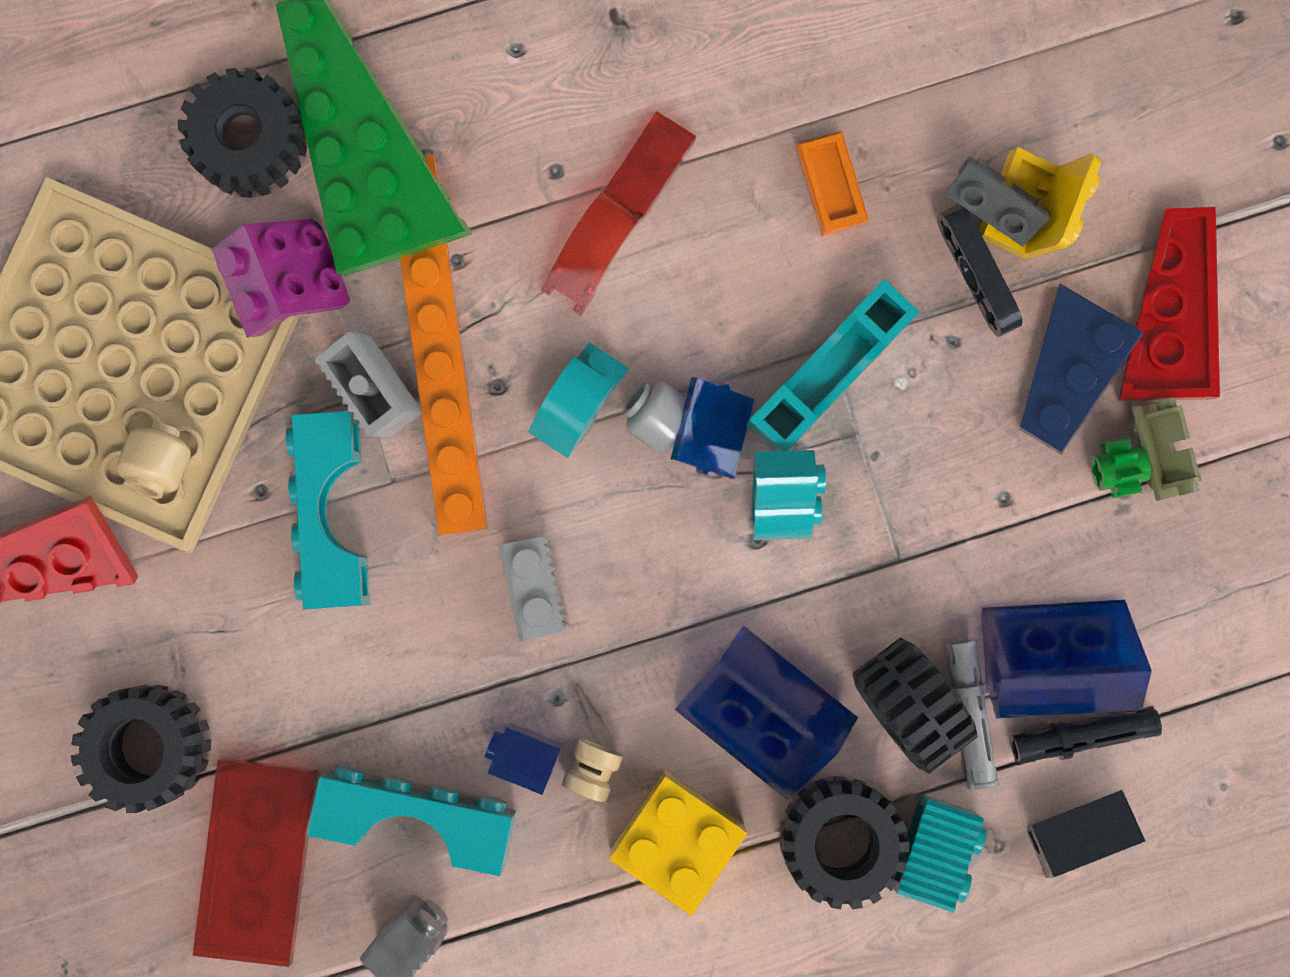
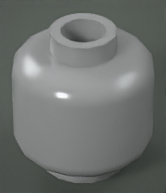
M664 381L656 382L651 386L647 383L642 384L632 395L623 412L628 417L626 426L630 434L658 453L666 452L674 446H677L679 449L683 448L697 429V426L692 423L695 414L694 404Z

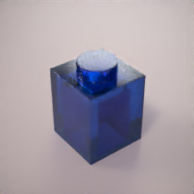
M509 723L504 733L495 730L484 756V758L492 761L488 774L543 795L563 744Z

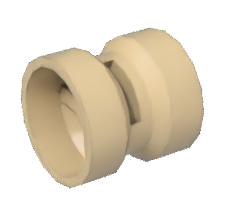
M579 738L574 751L576 757L573 768L566 771L561 785L583 797L606 802L611 790L609 779L613 772L618 771L623 755L601 744Z

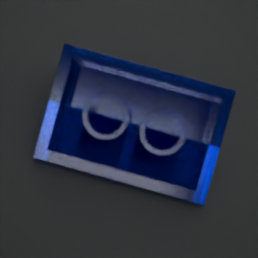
M1125 599L982 608L981 619L986 683L996 719L1142 710L1152 669Z
M745 626L719 652L675 708V711L786 800H789L839 753L858 719L854 713Z

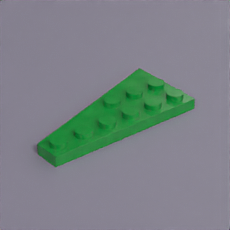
M285 0L275 4L337 274L348 276L472 235L466 222L460 219L449 200L451 198L442 184L438 183L425 162L426 157L391 100L380 89L372 69L363 61L353 45V38L330 1Z

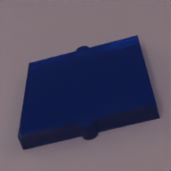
M691 377L682 411L680 428L676 435L670 459L695 467L698 474L707 475L710 472L729 479H735L748 428L746 424L750 420L755 399L730 390L729 384L719 383L716 385L700 378Z

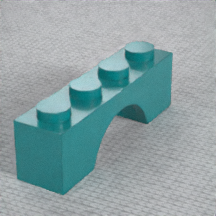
M883 279L822 346L752 416L746 426L772 451H788L920 311L887 280Z
M341 411L292 415L293 427L286 429L287 452L289 456H294L295 475H290L288 490L291 503L297 504L298 523H293L291 527V541L294 552H300L301 571H296L294 574V592L296 599L302 600L303 610L370 605L367 557L358 555L345 548L332 533L327 519V501L332 487L345 472L362 463L359 420L353 419V412Z
M336 766L335 772L329 771L319 777L307 836L356 846L377 822L395 816L413 817L426 822L441 835L448 848L452 867L501 876L505 868L516 816L515 810L506 809V801L488 796H479L477 802L458 799L459 791L440 786H431L430 792L411 789V781L392 776H384L382 782L363 779L364 771L344 766Z

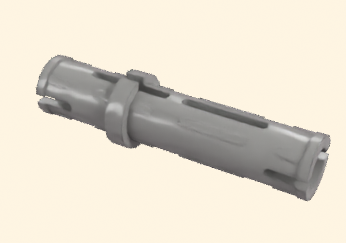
M961 640L946 643L945 649L950 666L951 687L972 716L978 735L974 741L962 749L966 768L967 788L987 789L999 785V779L994 762L984 695L988 693V687L986 682H982L977 641Z

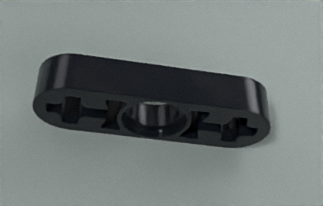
M957 204L937 214L940 232L991 331L997 337H1001L1021 327L1023 321L1018 305L970 212L962 205Z

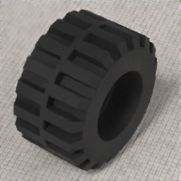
M900 637L852 673L855 687L869 709L917 768L930 774L978 737L975 722L959 696L933 663L913 643Z
M142 685L109 693L107 698L98 699L90 706L93 712L83 714L77 723L84 728L83 732L73 734L71 745L79 746V754L72 755L71 762L72 767L81 766L83 774L76 777L80 786L90 784L93 789L88 796L95 802L107 799L105 808L113 811L126 808V813H139L145 809L150 811L185 795L184 792L193 788L200 780L197 774L206 770L209 760L204 759L203 754L211 750V740H204L202 733L209 730L207 720L198 721L196 714L201 709L195 702L186 704L184 700L187 695L179 690L169 692L168 686ZM135 719L143 720L152 725L159 733L163 742V759L158 770L153 775H144L137 772L127 763L123 755V735L128 725Z
M834 776L832 781H826L824 778L815 781V786L809 790L804 787L797 793L799 796L794 804L791 802L788 804L785 810L787 814L785 822L781 821L779 830L782 835V842H779L781 853L795 883L802 891L805 890L811 899L818 903H821L822 900L826 901L830 908L840 910L842 904H849L853 910L863 908L862 901L870 899L874 904L883 899L879 893L885 887L892 891L898 884L894 879L897 871L904 873L907 865L903 860V853L909 852V841L904 837V831L907 830L904 821L897 814L898 810L875 788L868 786L865 782L858 779L852 781L847 780L845 777ZM849 814L858 816L866 823L870 832L869 846L864 856L855 864L843 868H834L823 864L815 852V840L820 828L828 820L839 815Z

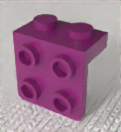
M305 219L243 224L212 249L218 270L223 277L236 315L247 338L264 335L290 316L339 310L350 302V297L342 277L336 272L333 255L320 224L316 220Z

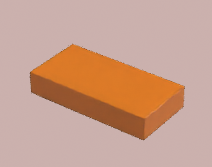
M839 131L797 143L795 149L822 237L867 224L869 218L843 132Z

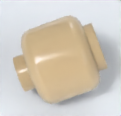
M153 422L150 428H136L128 434L117 462V471L125 479L123 485L127 489L146 497L159 499L162 498L163 493H170L179 488L191 455L189 446L179 439L180 431L170 425Z

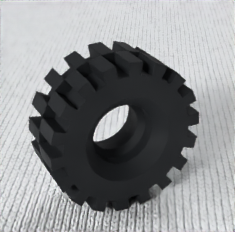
M236 68L225 69L227 78L221 80L215 72L206 77L211 84L209 87L203 90L197 83L191 90L197 98L193 104L186 100L183 102L181 110L187 115V120L178 119V130L185 136L184 139L179 140L181 149L189 156L187 160L193 168L213 186L216 185L222 192L232 195V192L235 191L241 197L252 198L251 191H257L261 196L271 194L269 185L276 183L282 188L289 183L284 178V175L289 170L296 175L301 168V165L296 161L298 155L306 156L307 146L302 141L306 136L300 110L286 90L280 87L275 79L267 74L262 78L257 70L246 68L245 75H241ZM241 115L254 117L260 125L258 140L246 149H235L229 146L225 139V130L228 124L234 118Z

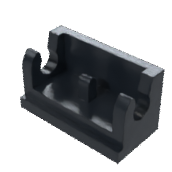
M1123 790L1029 826L1031 831L1028 832L1045 878L1057 877L1146 842Z

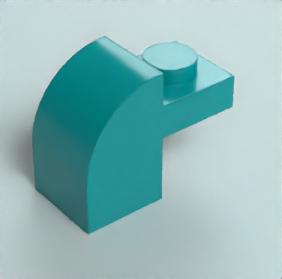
M589 342L577 358L573 357L562 371L540 406L528 433L566 458H569L590 431L602 406L623 381L629 368Z

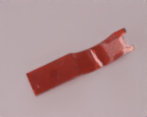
M658 111L655 112L605 190L598 195L577 223L541 288L542 292L550 296L553 290L556 289L576 302L573 311L582 316L595 296L597 288L615 255L631 232L640 222L644 221L696 142L694 134Z

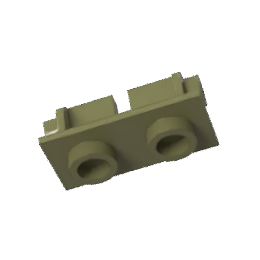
M1175 397L1152 404L1132 407L1135 418L1133 421L1134 435L1148 454L1151 465V478L1147 481V484L1154 491L1156 501L1199 491L1197 482L1202 479L1193 448L1176 451L1174 442L1190 438L1182 405L1177 406Z

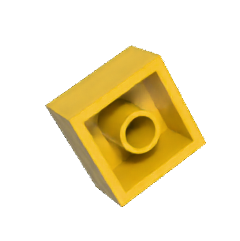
M664 770L611 848L609 860L692 917L747 835L745 825Z

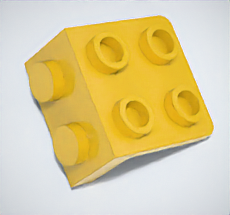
M1020 147L1009 150L1001 171V175L1005 177L1004 184L1011 187L1014 183L1036 199L1041 198L1044 200L1043 206L1049 210L1048 214L1051 215V218L1023 247L982 220L979 231L984 241L1024 260L1059 251L1072 245L1083 227V220L1080 217L1086 201L1093 196L1099 185L1100 174L1098 170L1101 165V158L1094 154H1089L1057 166Z

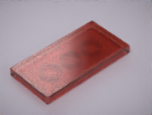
M224 758L217 761L192 956L284 967L291 966L294 958L309 839L307 831L313 807L317 769Z

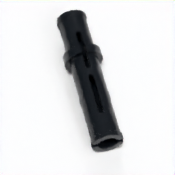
M1152 705L1134 711L1102 716L1076 723L1066 724L1063 720L1053 722L1049 728L1010 735V746L1017 765L1054 757L1065 760L1073 758L1074 753L1161 736L1162 724L1158 711Z

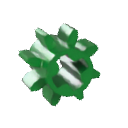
M1128 437L1100 444L1102 454L1092 456L1090 462L1096 487L1100 491L1110 489L1113 499L1142 493L1140 482L1148 481L1151 478V465L1144 447L1141 445L1131 447Z

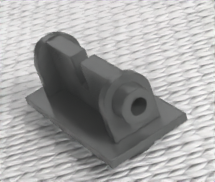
M969 156L960 167L957 178L944 192L945 195L1022 247L1051 218V215L1048 214L1049 210L1043 206L1044 200L1041 198L1036 199L1014 183L1011 187L1005 185V177L986 165L982 158H978L976 161Z

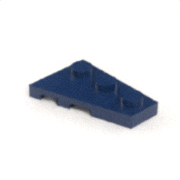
M1059 283L1020 430L1062 455L1143 336V331Z

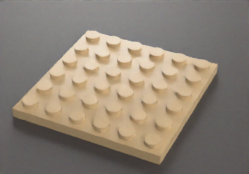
M46 177L0 274V471L73 503L91 496L104 517L186 553H193L300 315L288 317L262 336L247 338L236 315L223 277L218 270L212 248ZM153 422L164 423L179 430L181 433L179 439L185 442L191 451L190 460L179 488L170 493H163L162 498L159 499L146 497L127 489L123 485L125 479L117 471V462L128 434L136 428H150Z

